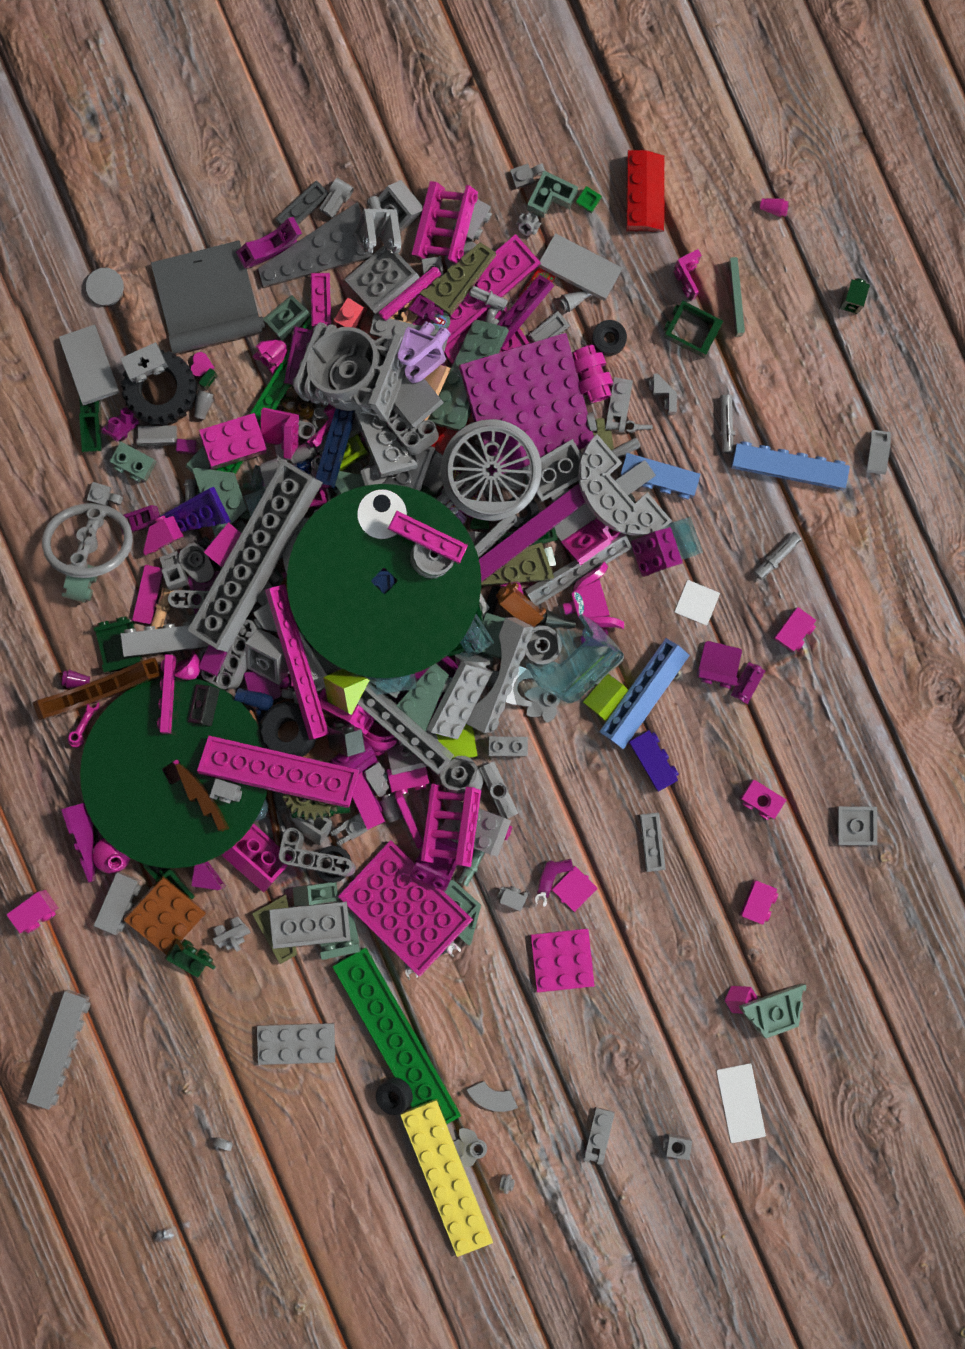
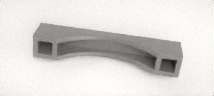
M515 617L505 618L499 634L502 659L498 678L488 695L475 705L466 724L483 733L494 732L497 729L499 717L505 709V701L512 690L513 680L519 672V664L525 656L527 643L532 638L533 626Z

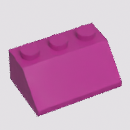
M255 824L252 825L238 843L222 854L228 862L263 893L288 866L279 859L280 846H277ZM286 854V861H291L293 858Z

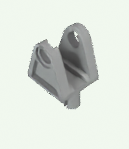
M377 196L368 198L367 203L370 209L363 210L354 231L355 238L365 253H373V247L376 246V237H380L389 253H399L401 250V236L396 209H382Z

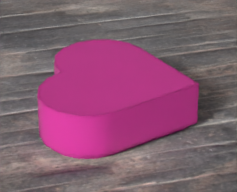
M197 352L194 355V364L191 366V371L195 377L204 376L209 368L215 369L205 353Z

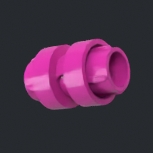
M588 345L575 350L572 354L575 359L576 373L582 379L579 382L581 394L583 396L588 395L590 403H596L611 397L612 394L609 387L614 383L610 372H603L602 367L607 364L603 353H596L594 345Z

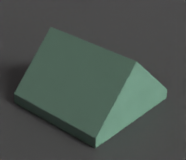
M291 295L264 317L263 320L281 341H284L294 332V327H301L307 322L310 314Z

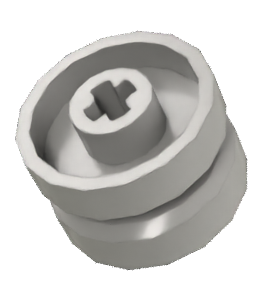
M415 543L410 552V562L413 569L420 576L438 578L443 576L453 566L454 561L435 553L436 556L433 558L431 557L433 551Z

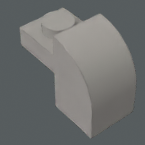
M178 551L159 557L163 567L162 573L170 591L189 585L187 573L179 562Z

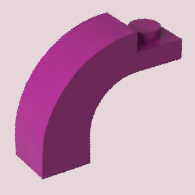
M290 217L270 234L260 239L246 242L236 253L245 269L272 259L294 245L302 232L294 217Z

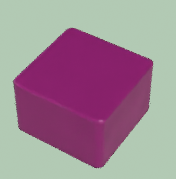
M177 439L176 452L179 454L195 455L198 452L199 443L196 440Z

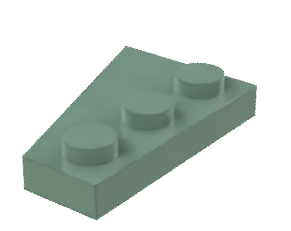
M437 664L432 665L396 706L426 731L449 675Z

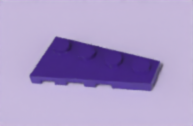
M214 487L205 490L161 515H165L166 518L174 516L181 532L231 522Z

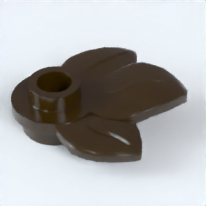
M298 396L297 398L286 397L281 400V405L285 409L283 412L297 414L303 420L313 416L314 406L311 404V399L303 401Z

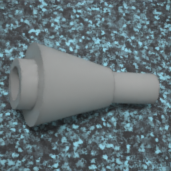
M586 291L562 294L559 302L563 310L570 312L584 299L592 296V294Z

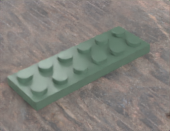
M475 320L472 323L439 394L444 403L430 414L428 420L434 422L437 426L458 432L465 427L471 414V409L459 365L499 353L509 332L506 327L480 320Z

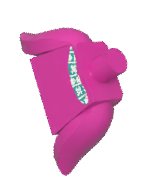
M603 561L599 567L587 573L575 583L572 592L574 601L564 603V611L566 615L577 612L579 620L581 619L589 627H611L624 630V622L622 620L609 617L610 614L599 580L608 569V565Z

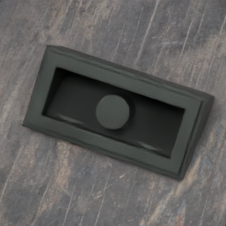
M196 684L188 722L212 726L220 691L218 688Z

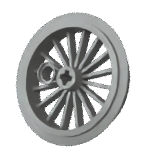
M481 420L462 428L450 440L442 457L441 478L448 497L462 512L481 520H502L519 513L534 498L541 480V459L535 444L519 427L502 420ZM491 431V442L484 446L480 433ZM495 431L506 434L501 447L498 443L494 442ZM475 434L479 438L486 461L467 441V439ZM509 436L513 437L519 444L497 463ZM465 443L483 464L458 453L457 451L460 446ZM495 445L498 448V453L495 456H489L487 454L488 446ZM520 446L524 448L527 456L500 465ZM457 455L482 468L453 467L454 458ZM529 459L530 470L501 469ZM491 464L497 469L493 476H489V472H486V468H489ZM453 470L482 471L456 482L453 479ZM501 472L529 473L528 484L525 485ZM484 475L463 495L459 493L456 487L457 484ZM499 476L525 487L521 496L517 497ZM486 478L476 500L464 498ZM496 478L516 499L515 501H504ZM490 479L489 501H479ZM493 480L501 502H492Z

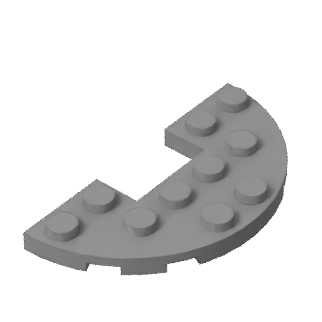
M596 434L586 445L582 453L578 471L580 490L591 512L609 528L627 535H647L661 530L670 524L672 520L648 492L634 503L610 476L622 462Z

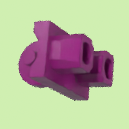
M124 407L120 411V415L108 420V424L102 428V433L111 436L116 442L119 440L124 441L128 437V432L139 424V420L133 417V412L130 409Z

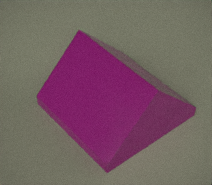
M208 861L194 866L191 886L221 890L226 887Z

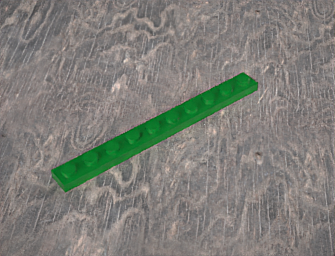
M310 315L303 328L314 329L312 328V315ZM290 349L250 413H255L260 431L262 408L276 410L291 386L284 384ZM245 460L216 470L231 472L236 475Z

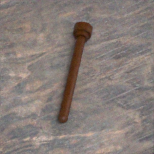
M267 789L266 801L275 844L281 847L282 839L273 791Z

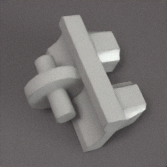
M236 917L230 921L233 929L226 932L223 925L213 929L215 935L213 940L219 948L226 946L227 950L234 947L238 952L241 950L239 944L245 942L243 936L251 933L249 927L239 917Z

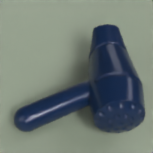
M238 688L234 701L253 707L259 724L264 716L263 711L269 710L273 705L272 696L263 692Z

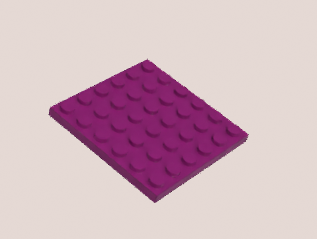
M567 333L558 334L459 365L474 422L494 419L506 421L519 427L531 438L540 458L572 439L578 449L585 448L594 437L593 431L589 430L586 417L588 412L583 394H581L579 378L576 373ZM491 431L480 433L484 446L491 442ZM495 431L494 442L498 443L501 447L506 434ZM509 436L497 463L519 444L513 437ZM495 445L488 446L487 454L495 456L498 453V448ZM520 446L500 465L527 456L524 448ZM529 459L501 469L517 470L529 465ZM492 464L487 468L489 476H493V473L497 472V469Z

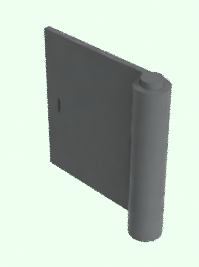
M239 240L151 262L169 332V341L174 354L263 332L262 328H265L263 317L258 315L247 268H244L236 253L241 248Z

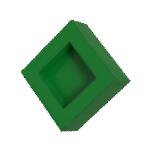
M586 186L577 199L576 204L592 214L602 196Z

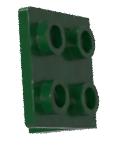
M177 938L165 956L167 961L197 978L206 966L213 970L216 968L213 963L214 959L209 956L210 953L202 948L197 950L193 947L194 944L186 939L182 941Z

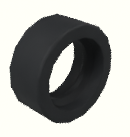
M329 846L319 852L323 854L338 853L342 857L351 860L348 852L339 846ZM347 864L344 865V871L345 869H349V866ZM316 871L319 877L327 882H339L345 878V876L329 875Z

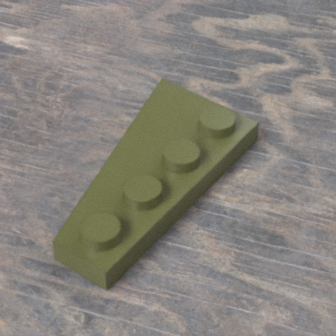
M480 242L461 258L462 260L455 266L452 265L447 269L443 276L434 280L433 284L427 289L422 290L420 294L433 301L437 307L451 316L495 258L496 252Z
M542 542L526 548L484 580L481 586L554 580V575Z

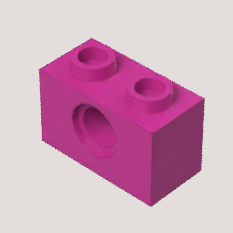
M751 779L740 797L743 801L742 805L750 810L754 807L760 811L758 815L766 820H769V818L775 819L786 802L785 798L754 779ZM761 795L767 799V803L764 806H759L757 803V799Z

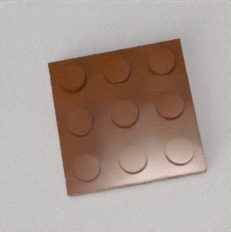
M162 876L123 919L167 955L176 939L182 940L205 916L206 911Z

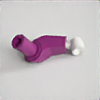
M571 858L558 862L552 860L546 862L539 880L538 895L535 897L536 905L540 899L544 900L543 907L547 905L546 898L549 897L557 874L574 871Z

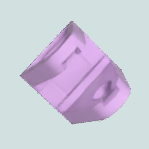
M427 321L424 322L419 331L410 327L406 328L398 352V359L400 363L406 365L405 375L408 381L411 383L422 381L445 362L446 357L442 346L451 335L446 328L441 327L435 337L430 335L435 327ZM410 354L409 359L404 360V357ZM413 370H420L418 374L414 376L410 375V373Z

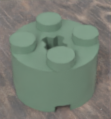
M67 575L63 587L67 591L66 593L62 592V597L85 603L86 600L90 601L93 590L90 588L92 582L96 583L98 576L78 578Z

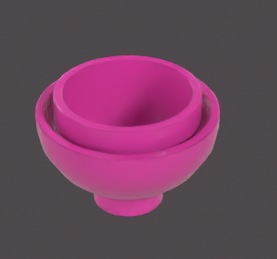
M373 722L366 735L363 734V739L372 747L375 755L385 754V751L391 749L398 741L385 727Z
M105 838L101 839L93 848V863L104 873L114 874L120 872L130 861L129 857L114 848ZM117 857L115 862H111L112 858Z

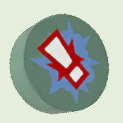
M443 312V316L440 314L434 316L438 321L437 324L431 321L435 330H439L441 327L449 328L450 317L447 313Z

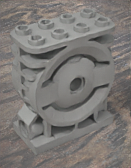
M319 322L313 329L311 341L307 344L304 359L301 360L300 369L293 380V387L303 401L311 399L313 403L330 404L337 409L345 411L361 409L363 413L378 416L380 420L387 422L405 376L406 365L400 363L398 359V352L403 337L402 335L395 334L394 337L382 336L377 340H373L366 332L353 327L337 328L335 325L330 324L327 326L325 323ZM410 354L406 355L404 360H408ZM369 358H371L372 361H373V362H372V365H371V363L368 361ZM329 378L336 390L331 389Z

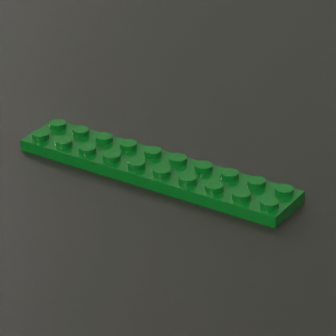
M367 947L332 966L393 1075L404 1080L410 1086L413 1093L412 1108L437 1099L446 1124L461 1117L459 1109Z

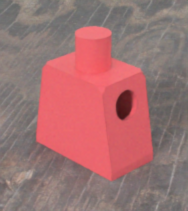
M347 298L334 318L333 325L337 328H340V326L357 328L368 309Z

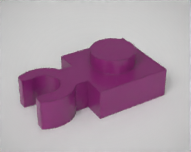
M419 294L409 308V311L423 320L429 317L435 324L438 321L434 316L436 314L444 315L442 310L436 307L433 301Z

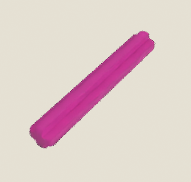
M437 267L431 268L379 312L380 317L385 321L391 318L422 290L441 276Z

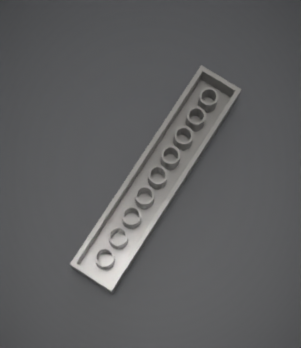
M282 460L188 628L189 632L214 648L228 652L323 482Z

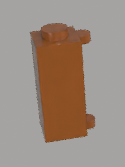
M516 582L513 584L508 583L502 587L498 594H496L499 604L512 616L533 626V628L544 619L543 615L546 613V609L544 607L539 609L518 590L519 585Z

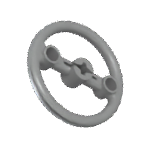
M95 503L79 504L61 511L51 519L43 532L42 549L48 563L57 571L78 578L96 577L110 572L125 560L132 547V530L127 519L114 508ZM87 513L88 522L86 527L79 529L76 534L79 546L77 552L71 555V563L66 565L59 561L52 552V535L63 521L75 515ZM109 516L123 530V545L117 555L108 562L88 568V555L98 548L96 532L98 528L103 526V518Z

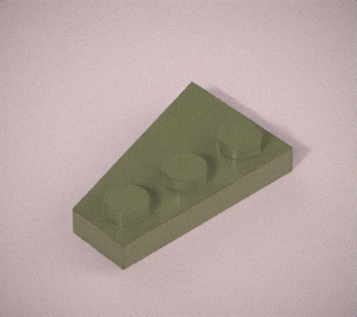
M287 895L252 913L280 964L296 956L297 949L296 946L273 949L269 910L289 908Z

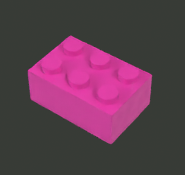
M255 413L199 430V436L211 470L266 454L267 449Z

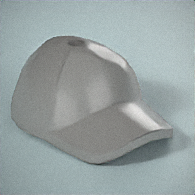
M191 543L180 551L179 562L183 569L197 582H208L214 575L213 565L209 556L204 553L205 550L200 545Z

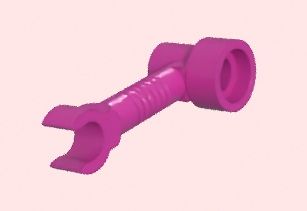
M330 404L324 409V413L328 416L327 422L307 441L311 448L314 445L318 447L330 429L336 409Z
M99 702L95 708H91L90 705L87 706L76 730L69 734L68 743L72 748H80L83 745L84 738L82 733L91 716L100 708ZM77 736L78 739L73 741L72 738Z

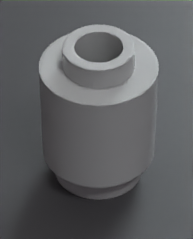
M393 793L382 796L383 801H380V805L389 823L403 818Z

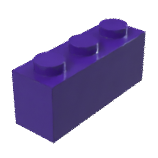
M648 730L629 741V744L656 791L659 792L678 781L676 776L679 773L674 765L670 767L667 761L669 756L664 748L662 750L659 748L657 743L660 741L655 732L651 733Z

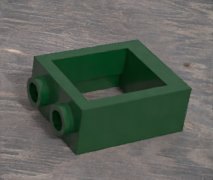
M682 300L680 305L676 304L672 315H674L672 322L668 321L663 329L666 332L664 338L705 358L723 320ZM683 311L713 325L701 348L671 334Z

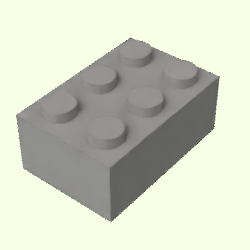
M452 800L448 811L461 813L464 802ZM479 808L474 849L498 857L511 820ZM445 819L441 830L459 832L461 821Z

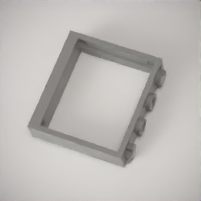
M463 471L456 476L455 480L459 481L464 477L467 478L474 474L471 471ZM476 477L468 480V482L474 485L479 479ZM480 482L475 487L479 492L483 486V483ZM485 487L482 495L489 501V489ZM445 489L441 491L442 494L438 498L435 497L436 500L440 501L447 494ZM492 493V502H501ZM515 515L503 519L475 546L478 558L517 522Z

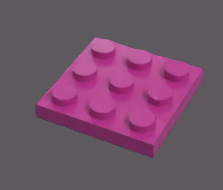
M588 928L531 934L537 993L595 986Z

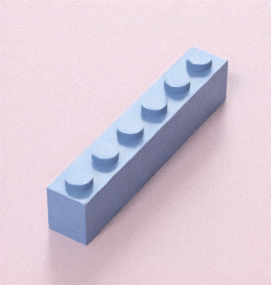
M744 441L735 445L731 464L732 469L842 491L846 488L850 466L845 465L846 462L834 460V462H829L827 458L816 456L815 459L809 458L808 454L805 453L793 455L789 454V451L785 449L773 451L770 450L771 447L759 445L758 448L751 446L752 443Z
M665 638L604 724L600 733L624 749L690 655L679 645Z

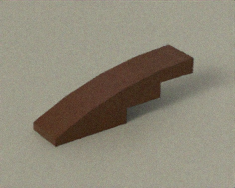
M176 764L175 766L189 801L195 802L198 800L203 815L207 817L213 816L218 831L223 832L229 829L221 810L214 799L210 798V793L184 765Z

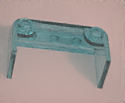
M582 614L579 618L585 626L582 635L586 641L561 664L551 662L544 665L541 669L530 663L526 665L539 687L566 703H574L579 700L623 658V652L605 631Z

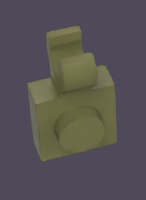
M604 418L596 419L597 433H593V435L598 434L611 450H614L611 431H605Z

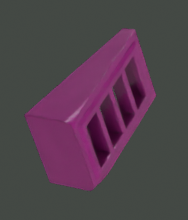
M150 505L123 516L126 519L129 518L133 533L147 529L155 524L154 520L160 514L157 506ZM142 514H144L146 523L143 522ZM135 516H136V518H137L138 526H136V523H135V519H134Z

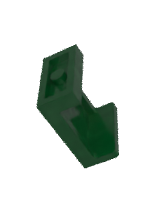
M127 616L120 617L114 623L109 624V621L97 623L98 627L93 628L94 632H96L103 660L102 668L104 673L122 670L143 661L142 656L124 658L121 633H125L124 630L135 628L132 619H128Z

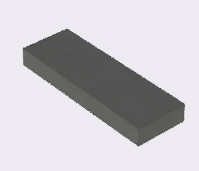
M316 180L275 220L281 225L287 218L294 217L299 225L324 202L329 194L328 191Z

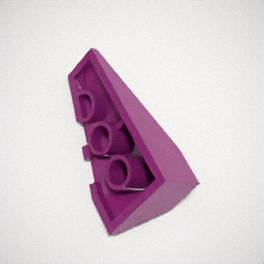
M85 803L61 809L69 834L72 833L75 836L74 847L78 853L82 854L80 862L88 883L95 881L96 866L93 863L92 852L96 845L94 830L96 826L87 812Z

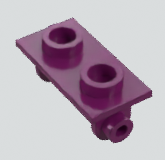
M748 662L731 696L748 704L765 670L756 664Z

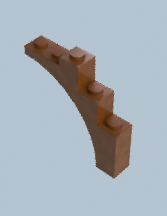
M154 657L140 661L85 685L36 700L32 704L40 721L78 711L90 704L106 700L118 693L128 691L140 684L151 681L162 674Z

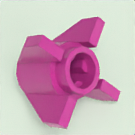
M276 339L260 342L256 346L258 351L253 355L254 359L261 360L268 367L272 376L288 353L286 344Z

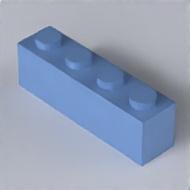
M630 453L626 454L620 477L643 460H646L656 476L643 484L642 487L647 489L659 488L660 492L665 494L673 492L678 494L679 498L689 500V497L693 498L695 496L700 473Z

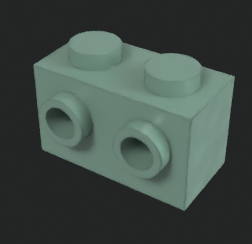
M121 441L110 460L114 465L113 469L121 473L124 470L131 474L130 478L138 482L141 479L146 482L157 463L155 459Z

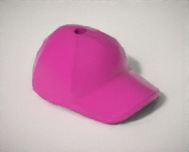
M194 649L188 658L178 662L174 672L176 677L183 680H193L198 676L200 660Z

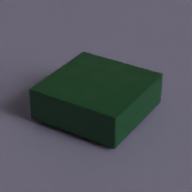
M209 368L200 380V386L208 390L217 378V373Z

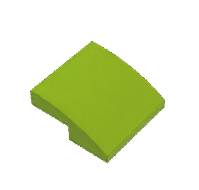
M465 724L458 739L436 734L438 741L454 755L451 760L455 759L456 756H466L469 758L477 756L472 726Z

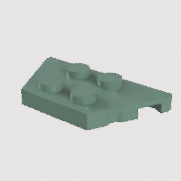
M192 468L200 493L214 487L231 520L229 523L233 525L247 511L235 473ZM227 523L212 526L215 538Z
M452 879L444 892L473 919L458 935L470 946L481 904Z
M801 983L740 1005L739 1008L763 1038L775 1036L799 1027L800 1012L803 1007L801 999L803 990L806 991V984Z

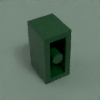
M852 279L845 288L839 309L858 314L865 305L870 284H867L863 279Z

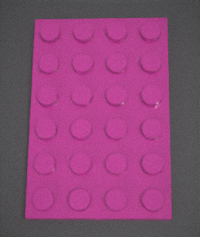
M390 840L338 897L343 902L347 901V906L418 976H421L473 919L443 890L411 877L410 875L415 863Z

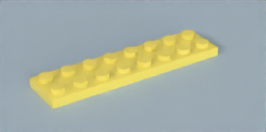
M437 1099L402 1112L400 1114L456 1256L459 1257L492 1244V1237Z

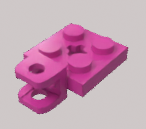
M596 518L561 543L581 566L609 546L611 541L621 533L617 531L610 533L613 529Z

